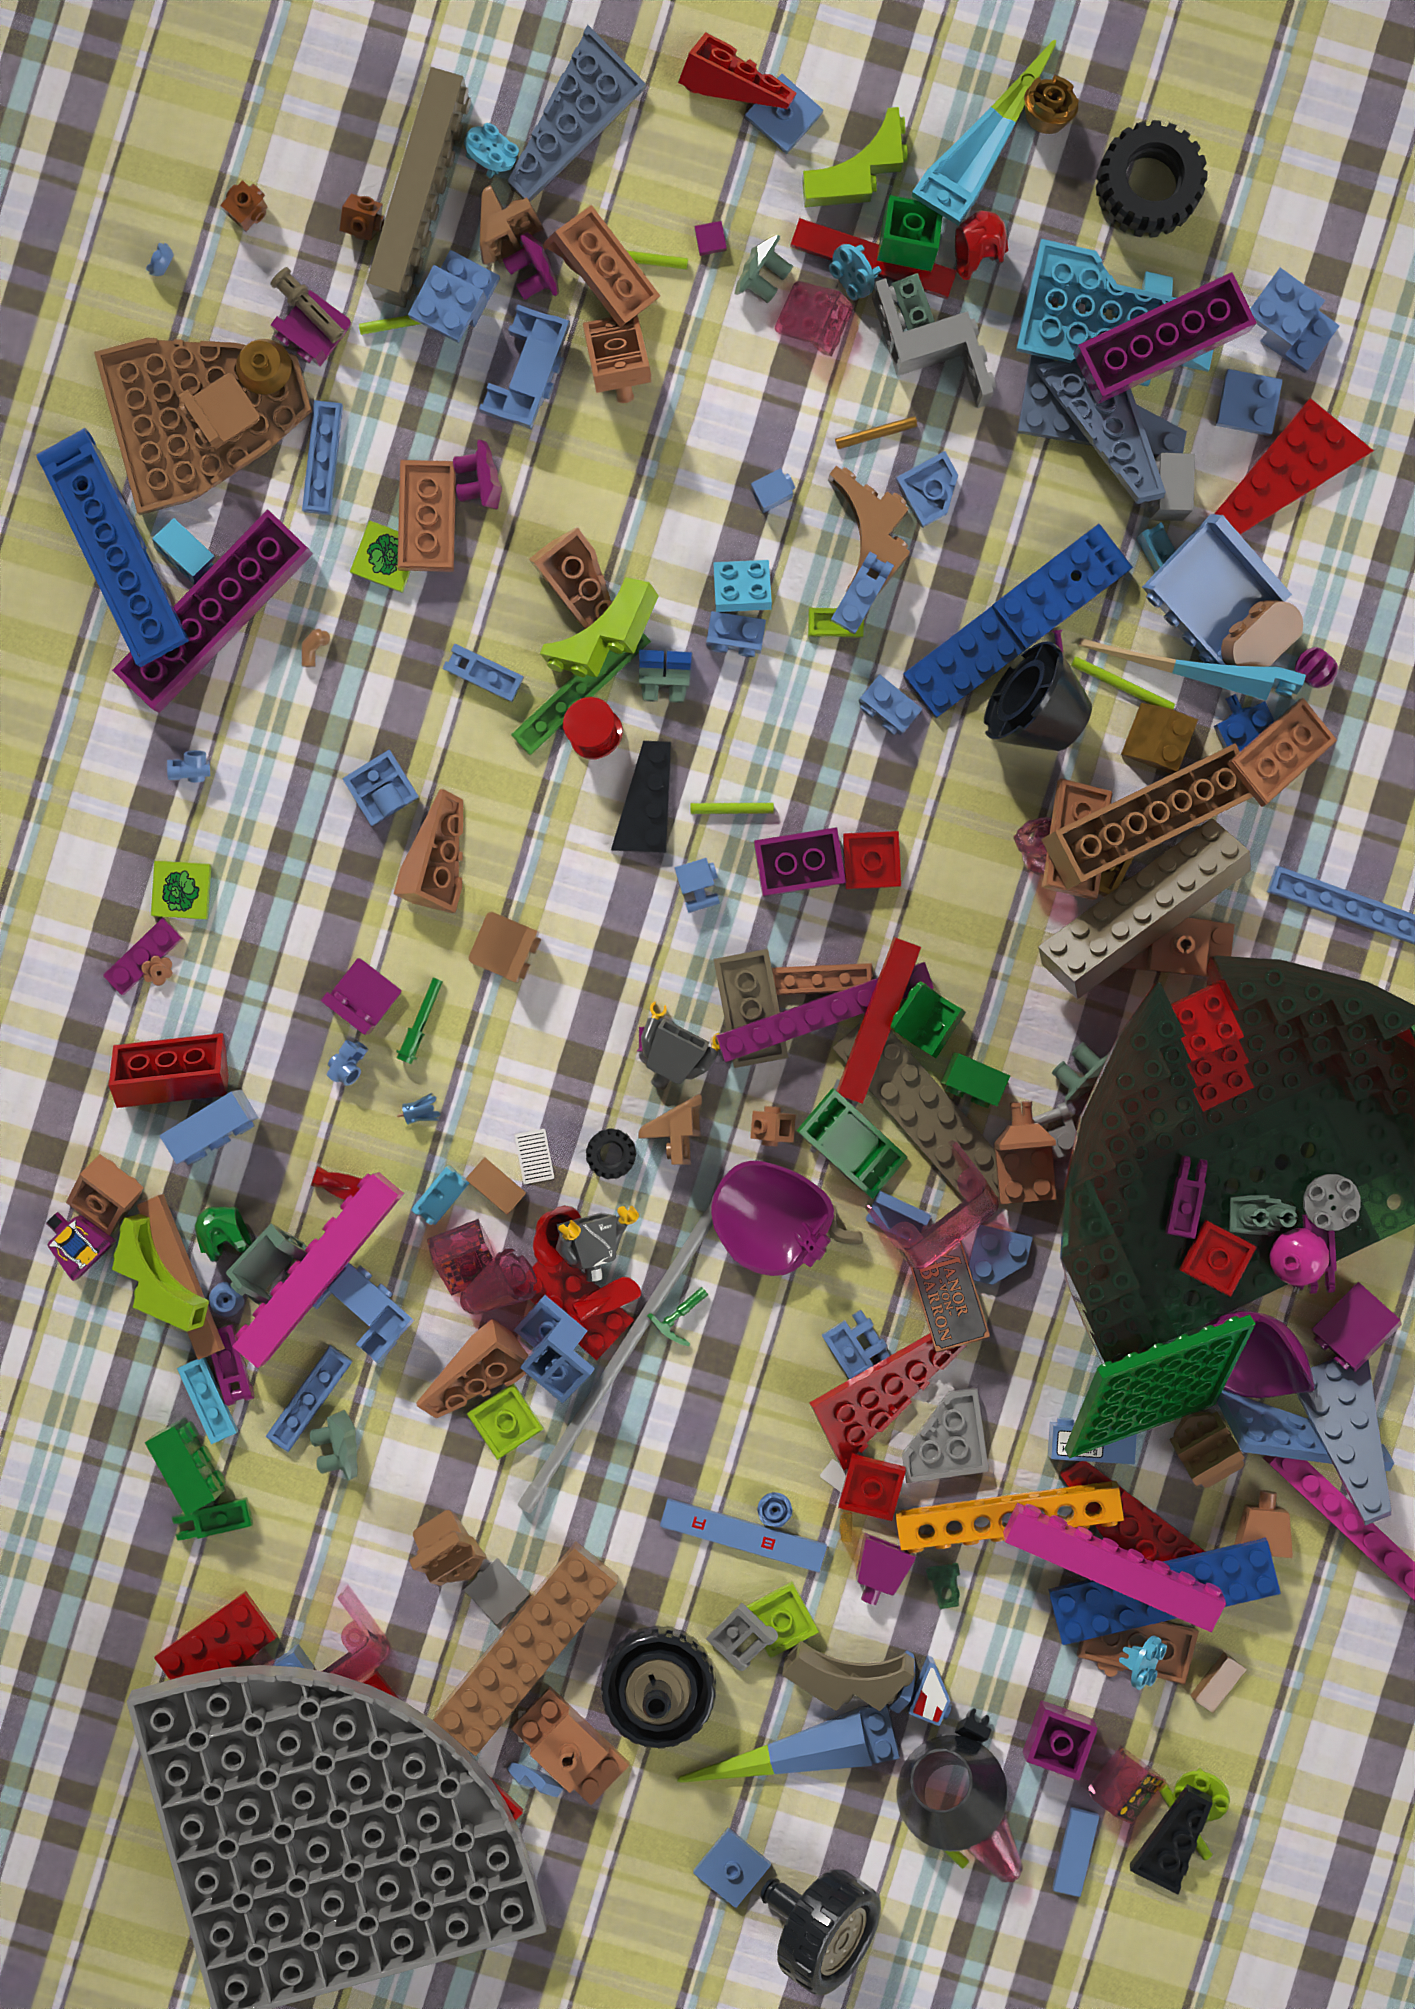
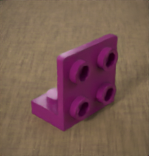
M357 958L332 992H327L320 1001L361 1033L369 1035L402 993V990L364 960Z

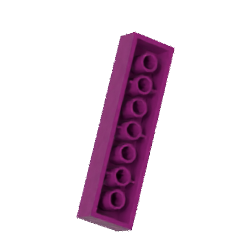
M267 509L174 605L173 608L189 641L141 668L136 665L131 652H129L112 671L151 709L160 713L313 553Z

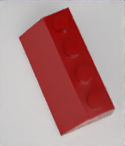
M218 1033L113 1045L108 1086L116 1108L225 1096L228 1092L229 1073L224 1034Z

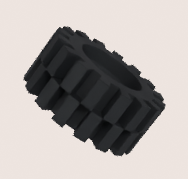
M610 1128L599 1131L591 1138L586 1148V1161L590 1166L589 1168L597 1176L605 1179H618L626 1175L633 1167L636 1158L634 1142L627 1133L625 1134L619 1129ZM608 1143L618 1145L622 1151L621 1160L613 1165L606 1164L600 1156L601 1148Z

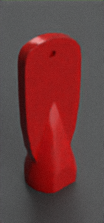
M317 1166L311 1186L324 1188L334 1196L346 1200L350 1195L354 1197L360 1190L357 1185L362 1178L339 1172H328Z
M621 1277L599 1288L584 1301L573 1303L572 1307L578 1320L582 1323L592 1315H600L638 1299L641 1296V1289L631 1278Z

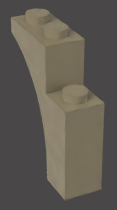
M800 1641L785 1657L782 1675L835 1711L844 1703L848 1704L854 1695L878 1711H881L887 1703L892 1704L898 1692L904 1686L907 1687L912 1683L915 1677V1659L905 1653L899 1657L876 1663L847 1662L820 1653Z

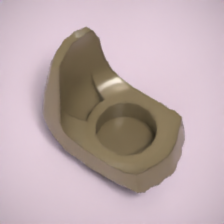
M833 1205L834 1218L827 1232L829 1237L836 1242L844 1244H862L864 1242L863 1233L860 1231H846L837 1226L836 1206Z

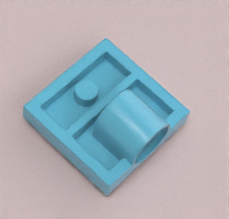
M769 560L713 562L716 612L772 610Z

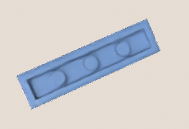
M314 400L302 511L305 513L331 515L343 411L342 403Z
M330 1345L265 1437L289 1452L353 1360Z

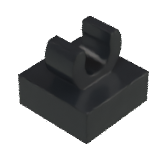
M973 1708L967 1713L966 1718L958 1722L954 1733L982 1744L988 1740L992 1730L987 1727L990 1718L988 1715L982 1717L981 1723L977 1722L974 1718L976 1709Z

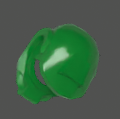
M209 1207L197 1217L194 1227L201 1253L207 1254L211 1262H217L219 1257L222 1256L223 1242L228 1241L242 1254L253 1243L241 1212L236 1207Z

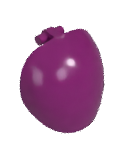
M746 1161L734 1166L722 1178L713 1196L711 1216L714 1229L720 1241L736 1262L753 1272L769 1276H779L795 1271L803 1263L812 1267L816 1260H821L827 1252L826 1247L831 1242L826 1234L834 1218V1207L828 1195L801 1174L764 1161Z
M1236 1311L1218 1317L1205 1325V1327L1209 1325L1216 1327L1224 1324L1225 1321L1234 1316L1241 1318L1249 1314L1255 1322V1326L1224 1387L1225 1390L1250 1398H1270L1314 1391L1313 1375L1307 1354L1295 1334L1283 1322L1263 1313Z

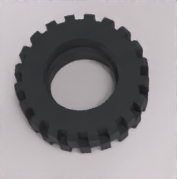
M1152 120L1150 126H1146V122L1142 121L1136 123L1134 129L1127 127L1121 131L1120 136L1115 137L1110 143L1097 171L1096 195L1101 196L1099 201L1101 210L1105 211L1107 209L1109 211L1107 219L1111 223L1119 222L1121 224L1119 229L1126 233L1128 229L1134 230L1133 236L1142 237L1144 232H1147L1150 238L1158 237L1162 231L1164 234L1173 232L1176 226L1181 227L1194 212L1206 189L1204 185L1207 181L1208 171L1204 170L1207 164L1205 155H1198L1201 149L1197 141L1192 143L1188 139L1191 134L1185 129L1180 133L1175 130L1177 125L1170 122L1166 127L1161 126V120ZM1142 158H1152L1164 163L1171 170L1175 178L1176 189L1173 195L1161 201H1150L1138 196L1129 186L1126 177V170L1130 163Z

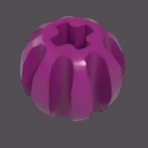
M1313 647L1300 654L1296 661L1295 671L1305 674L1304 682L1312 688L1319 689L1326 687L1334 680L1337 675L1338 665L1334 658L1319 647Z

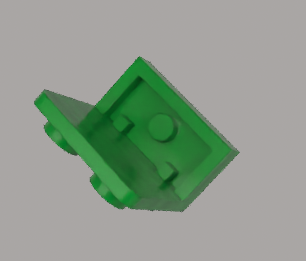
M920 981L910 990L908 999L902 1008L895 1013L890 1028L911 1044L937 1058L966 1012Z

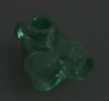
M951 1563L926 1568L927 1579L932 1581L939 1609L959 1606L960 1592L957 1583V1576H960L959 1564ZM944 1588H949L951 1591V1596L947 1599H944L941 1595V1591Z

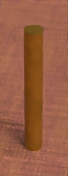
M913 416L835 439V444L838 450L918 427L917 420Z

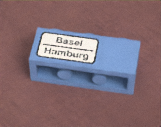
M1057 1418V1422H1050L1048 1456L1051 1459L1135 1464L1137 1434L1069 1459L1064 1448L1073 1429L1074 1419Z

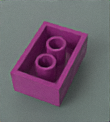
M837 827L754 840L753 842L762 897L846 883Z

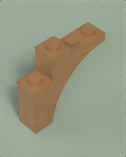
M835 466L829 474L828 480L842 493L849 503L860 535V557L851 583L869 552L877 555L876 558L884 563L888 561L894 565L879 591L880 593L910 554L905 541L897 536L894 538L890 536L909 510L906 506L907 502L899 494L893 493L892 495L888 491L879 499L877 498L878 493L867 484L864 487L855 480V474L845 467L840 469L838 466ZM872 568L867 573L868 576L875 580L880 574Z

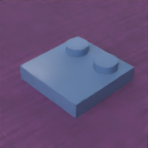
M1228 369L1225 373L1215 426L1270 436L1273 431L1283 379Z

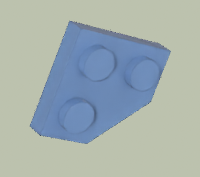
M946 451L896 477V482L922 528L947 515L958 473Z
M977 1224L968 1262L972 1279L994 1285L1026 1265L1033 1237Z

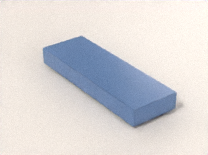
M1071 1807L1052 1886L1053 1891L1081 1897L1099 1820L1098 1813Z

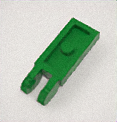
M247 1497L203 1507L187 1516L183 1513L172 1517L173 1524H182L193 1520L195 1529L183 1530L177 1533V1541L195 1537L200 1539L253 1525Z

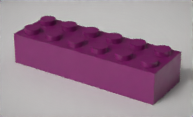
M1233 272L1079 344L1073 355L1096 403L1099 404L1249 333L1257 322Z

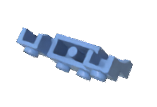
M518 304L516 307L517 314L508 332L509 335L526 342L509 385V390L488 383V392L483 404H480L479 410L482 414L504 422L510 421L532 430L540 406L543 405L544 399L549 400L552 394L554 384L551 383L554 372L559 373L564 360L561 357V349L570 327V321Z
M348 1262L313 1307L318 1309L331 1293L370 1326L356 1345L379 1364L397 1344L396 1341L413 1323L414 1319L390 1299L393 1295L391 1291L381 1283L376 1287L370 1281L372 1275L361 1265L356 1269Z

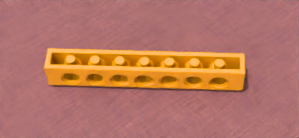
M1117 1481L896 1510L901 1551L907 1550L909 1553H917L923 1551L925 1547L935 1546L936 1549H946L955 1543L975 1545L979 1543V1540L990 1539L992 1542L1003 1541V1531L1007 1523L1002 1520V1517L1007 1513H1012L1017 1503L1024 1506L1031 1504L1042 1510L1049 1517L1052 1515L1061 1517L1068 1525L1074 1528L1080 1526L1089 1529L1090 1525L1101 1524L1103 1527L1115 1526L1118 1524V1521H1124L1119 1486ZM1090 1502L1100 1504V1508L1095 1512H1089L1085 1509ZM1062 1506H1070L1072 1508V1512L1067 1516L1057 1513L1058 1509ZM979 1517H985L989 1520V1523L985 1527H978L974 1524V1521ZM950 1521H958L962 1526L960 1529L952 1531L947 1528V1524ZM928 1524L934 1528V1531L926 1535L922 1534L919 1528L922 1525Z

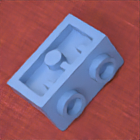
M711 611L706 646H711V651L727 653L728 649L738 650V655L755 657V653L761 654L766 620Z
M880 674L858 700L862 704L860 709L871 718L876 715L883 721L881 726L892 735H895L897 732L901 736L922 711L920 706Z

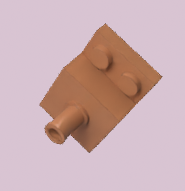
M638 315L621 328L613 317L584 322L583 328L596 393L616 390L617 402H631L634 399L632 386L651 382V371Z
M1186 918L1121 968L1209 977L1207 974V968L1210 965L1209 958L1213 956L1231 957L1235 924Z
M551 1686L511 1727L531 1748L529 1755L569 1793L574 1789L590 1805L605 1792L630 1764Z

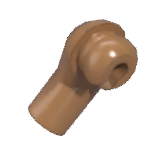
M321 629L313 630L303 641L302 667H316V650L320 645L325 646L330 642V635L327 631H321Z

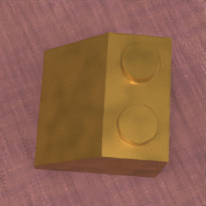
M1141 702L1120 755L1173 774L1180 768L1198 719L1173 709Z

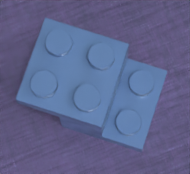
M450 250L441 268L433 265L408 316L459 343L468 325L476 326L500 280V276Z
M1281 267L1250 308L1257 325L1267 331L1260 341L1304 373L1310 368L1340 325L1319 311L1325 299Z
M546 1295L540 1299L514 1328L518 1335L534 1347L520 1368L561 1403H564L594 1371L595 1368L574 1351L587 1330Z

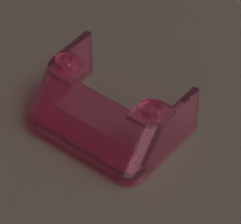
M954 1140L949 1141L948 1144L967 1167L957 1180V1188L965 1200L921 1234L909 1222H899L891 1229H888L870 1205L865 1207L866 1211L905 1261L915 1269H923L929 1266L993 1216L999 1207L998 1197L984 1176Z
M348 1584L337 1597L353 1619L344 1627L341 1634L342 1643L348 1650V1653L322 1672L333 1673L359 1681L388 1659L392 1646L389 1639ZM265 1647L260 1649L251 1660L255 1666H273L275 1663Z

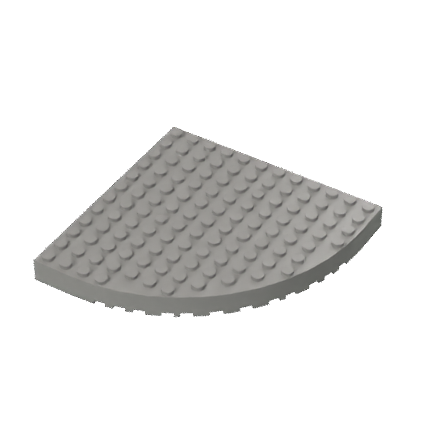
M268 1665L221 1668L186 1675L131 1691L126 1701L211 2009H272L546 1932V1916L533 1867L522 1834L506 1801L485 1770L456 1739L435 1721L404 1701L371 1685L337 1674L300 1667Z

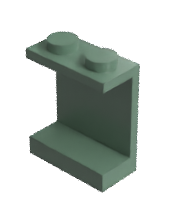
M271 1223L226 1272L232 1280L231 1287L242 1296L246 1293L258 1305L261 1302L267 1304L271 1299L265 1291L267 1287L294 1258L300 1261L304 1259L308 1254L305 1252L307 1246L303 1241Z

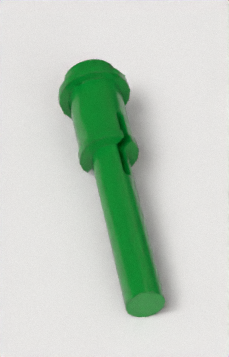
M432 978L412 1028L408 1027L400 1051H396L398 1053L397 1059L412 1064L413 1060H417L415 1056L423 1036H425L422 1031L443 981Z

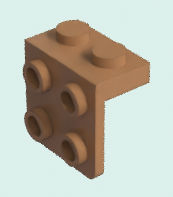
M231 373L225 374L194 396L188 389L178 395L183 402L179 407L188 420L194 418L199 427L195 431L204 444L209 441L215 449H218L260 420L259 413Z
M489 912L484 919L470 952L469 961L472 964L518 983L520 978L523 980L526 978L531 965L527 961L530 954H536L541 942V938L538 937L540 932L494 912Z

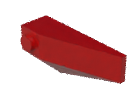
M706 32L689 52L678 83L685 86L692 93L788 109L796 97L797 93L773 75L758 72L756 69L757 64L751 59L746 62L736 56L737 49Z

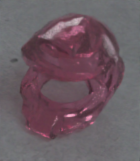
M1049 817L1027 821L1017 830L1016 835L1013 837L1018 851L1022 853L1024 865L1030 872L1037 875L1044 874L1047 850L1041 839L1050 834L1052 818Z

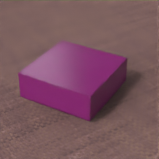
M722 221L694 226L699 256L727 251Z

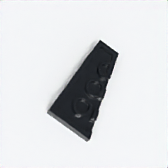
M643 741L611 851L666 853L671 742Z
M1187 1784L1130 1862V1871L1179 1895L1183 1876H1186L1189 1860L1192 1853L1194 1854L1198 1836L1203 1831L1213 1804L1212 1796Z

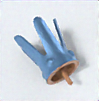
M432 1093L415 1102L402 1104L403 1114H399L397 1117L404 1116L407 1125L417 1121H439V1119L434 1117H439L441 1115L440 1112L433 1111L434 1106L429 1105L436 1101V1096H432Z

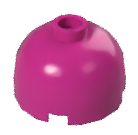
M1294 1228L1281 1234L1273 1243L1270 1251V1265L1274 1274L1281 1281L1294 1286H1305L1319 1280L1324 1274L1325 1269L1329 1265V1250L1325 1241L1320 1236L1317 1237L1306 1228Z

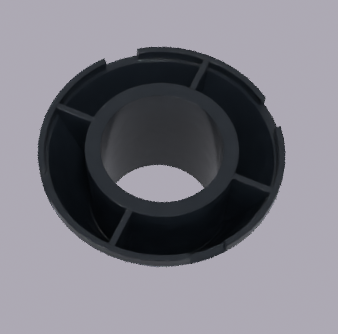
M1046 641L1038 643L1021 655L1025 659L1015 669L1010 666L995 687L984 715V724L988 726V731L986 730L985 734L993 741L1061 751L1074 743L1085 729L1092 713V702L1061 649L1056 644Z
M945 1735L926 1741L909 1755L898 1777L896 1796L899 1812L904 1823L919 1840L939 1850L962 1851L970 1849V1847L984 1839L986 1840L997 1829L1006 1811L1008 1787L1001 1765L985 1746L968 1737ZM946 1765L965 1767L968 1770L970 1782L964 1799L957 1806L948 1810L929 1808L925 1800V1787L932 1773Z

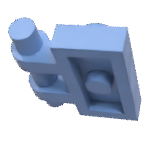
M862 1310L852 1315L857 1323L852 1329L844 1320L822 1334V1337L849 1379L874 1366L870 1360L874 1355L877 1354L881 1361L891 1356L886 1349V1342L883 1338L880 1339L872 1327L874 1325L870 1317L866 1318ZM862 1333L871 1345L865 1350L856 1338Z

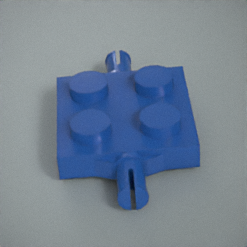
M1236 694L1225 699L1232 714L1225 721L1213 727L1224 748L1236 743L1239 751H1241L1274 722V718L1265 701L1254 707L1242 708Z

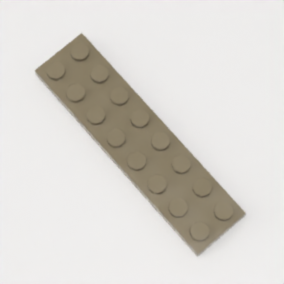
M861 1023L832 1047L846 1064ZM890 1030L869 1086V1091L979 1215L999 1197L995 1149Z

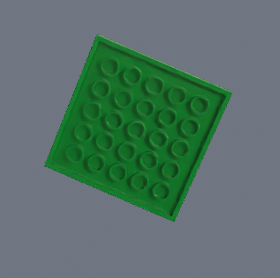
M1249 1314L1241 1318L1234 1316L1219 1326L1209 1325L1201 1329L1199 1333L1190 1336L1184 1334L1177 1337L1171 1343L1165 1345L1158 1343L1146 1352L1140 1354L1133 1352L1115 1363L1108 1361L1101 1364L1096 1369L1064 1448L1069 1459L1216 1405L1255 1326L1251 1315Z

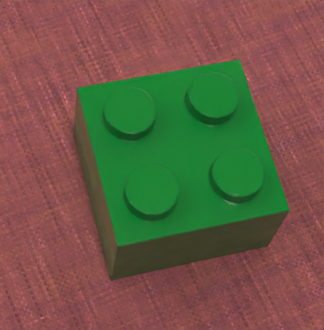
M889 195L882 220L877 261L932 271L939 249L943 216L917 200Z
M953 1052L940 1083L946 1085L945 1091L961 1098L966 1093L972 1096L970 1102L989 1109L990 1104L998 1106L1010 1075L962 1054Z

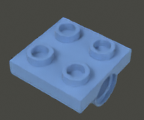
M390 749L342 778L371 826L378 824L420 798Z

